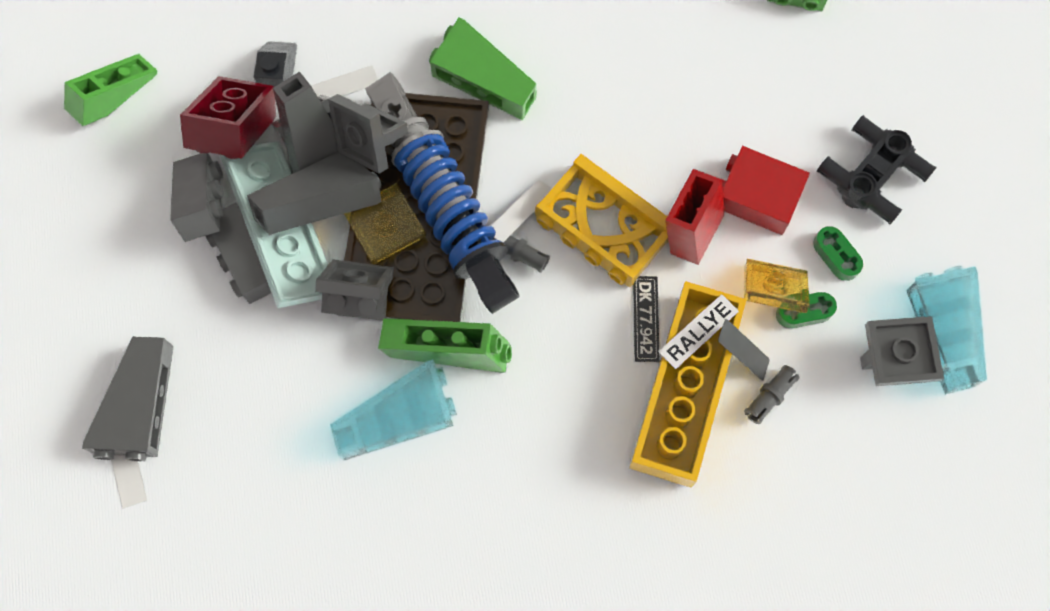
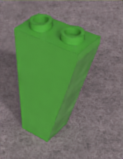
M458 17L453 26L450 25L446 29L440 47L434 48L430 55L429 63L432 77L479 100L489 101L490 105L522 121L537 98V83L461 17Z
M383 319L378 349L390 358L506 373L507 363H510L512 358L510 343L491 323Z

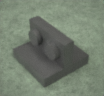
M339 94L329 98L328 102L338 152L377 173L388 169L385 146L393 144L397 139L408 134L407 122L369 104L364 103L360 105Z
M332 259L316 279V292L322 293L321 313L383 321L386 317L387 291L389 284L393 280L394 267Z
M932 316L873 320L865 324L869 350L860 357L862 370L873 369L875 386L940 382L944 379Z

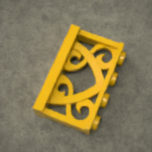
M580 154L574 160L570 169L542 201L535 206L536 221L541 227L548 231L552 229L559 234L560 239L565 245L572 249L575 247L584 253V257L589 263L596 267L599 265L609 272L610 278L620 285L625 284L631 287L665 244L669 242L665 224L667 215L583 154ZM576 178L582 181L577 195L565 192ZM598 193L602 197H604L605 200L601 203H596L587 200V198L589 197L590 199L595 201L596 198L594 197V195ZM570 200L576 203V207L573 205L563 206L561 210L568 211L569 216L561 218L553 211V206L556 202ZM615 205L620 209L618 225L623 234L611 236L592 235L587 220L586 208L605 210ZM627 217H631L637 222L636 224H629L633 231H630L624 220ZM577 223L578 230L572 225ZM651 234L656 235L658 238L645 252L639 241ZM632 244L638 253V260L633 265L627 266L620 262L616 256L619 253H624L629 258L630 249L627 245Z

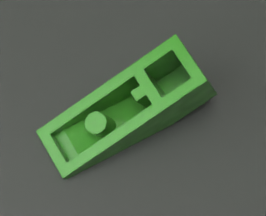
M138 53L64 82V109L82 126L95 122L111 114L157 75L158 70Z

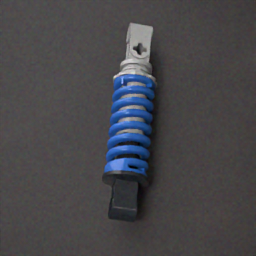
M392 72L387 73L365 88V91L377 109L407 122L408 134L391 144L395 148L391 154V162L397 167L399 172L403 173V180L407 186H410V193L413 198L418 200V207L421 212L425 213L426 222L429 226L433 227L435 238L441 241L442 251L449 255L448 262L453 269L455 278H471L483 304L490 313L494 314L520 297L514 283L500 263L507 254L508 248L502 241L492 240L496 235V231L492 226H485L488 222V216L484 212H478L481 205L478 199L470 198L473 190L469 185H463L465 176L462 172L456 171L458 164L455 159L449 157L450 150L443 139L444 136L441 131L428 130L429 125L426 119L417 117L397 78Z

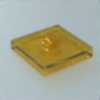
M397 183L380 192L382 202L344 214L373 265L426 237L425 230Z
M747 258L744 266L743 298L747 299L748 302L807 313L810 304L808 271Z

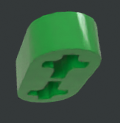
M826 226L817 233L813 246L818 255L838 279L843 281L853 280L862 271L864 266L860 254L836 227ZM825 238H833L835 241L833 245L823 244ZM851 261L854 266L851 269L847 268L844 270L841 265L844 262L849 263Z
M826 292L790 297L783 300L777 308L776 319L785 328H798L824 323L835 314L837 302L831 294ZM818 301H820L821 305H827L828 307L824 314H822L821 309L810 310V308L815 307ZM788 307L792 311H803L798 313L794 320H792L790 315L784 314Z

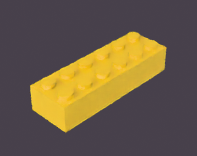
M685 281L665 345L721 294L739 311L729 320L739 330L747 299ZM722 327L676 369L663 356L661 357L629 469L692 488L697 482L732 355L718 342Z

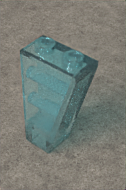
M962 265L945 270L944 274L934 276L930 272L917 276L914 279L915 282L906 292L916 317L932 316L944 374V379L940 383L945 395L975 388L987 380L979 281L976 266L963 269Z
M433 359L426 361L331 423L330 427L338 456L345 461L454 426L451 417L457 415L452 396L445 398L442 387L448 385L443 367L436 369Z

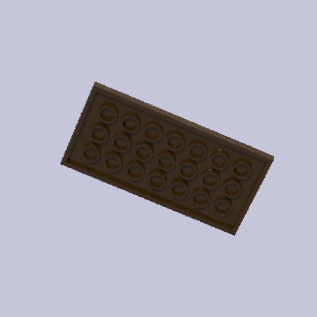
M405 93L417 117L426 119L429 125L428 130L441 131L444 136L443 139L450 150L449 157L455 159L458 164L456 171L462 172L465 176L463 185H469L473 190L470 198L477 199L489 114V101ZM391 144L385 146L388 169L381 173L375 172L381 181V188L379 190L382 202L352 211L344 261L394 267L393 280L389 284L387 291L385 318L461 322L467 279L455 278L453 269L448 262L449 255L442 251L441 241L435 238L433 227L429 226L426 222L425 213L421 212L418 207V200L413 198L410 193V186H407L403 180V173L399 172L397 167L391 162V154L395 148Z

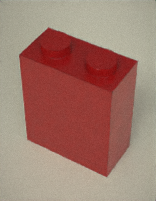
M742 145L738 156L732 154L725 171L730 172L727 181L722 179L724 212L783 235L791 221L810 172Z
M696 169L691 171L665 219L671 255L699 265L725 216L722 179Z

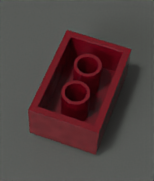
M218 76L180 114L183 148L196 150L198 153L203 154L213 153L224 155L230 159H242L276 119V102L273 91L275 86Z

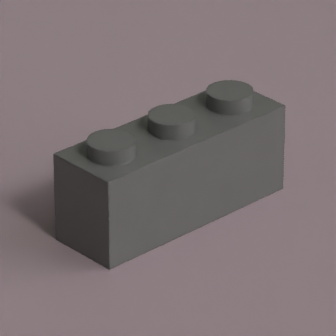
M208 153L196 154L173 162L170 221L184 242L220 231V218L223 217V210L220 204L223 190L220 185V179L223 178V172L220 164L217 161L213 162Z
M237 202L222 209L223 217L220 218V231L205 237L212 248L218 247L221 254L216 256L223 271L225 273L230 271L234 279L229 283L238 298L243 296L249 304H252L271 294V290Z

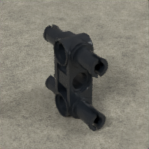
M862 115L851 131L857 133L873 145L871 152L855 171L851 170L849 172L832 160L830 156H827L816 172L822 174L838 186L837 190L842 195L843 202L847 206L866 211L870 209L891 225L903 209L897 207L880 194L882 192L880 189L898 167L906 168L923 180L924 183L937 167L915 153V146L912 145V140L906 132L902 130L892 131L887 128L883 130L867 119L865 115ZM890 146L895 147L898 151L892 150ZM854 187L862 189L864 194L857 192Z

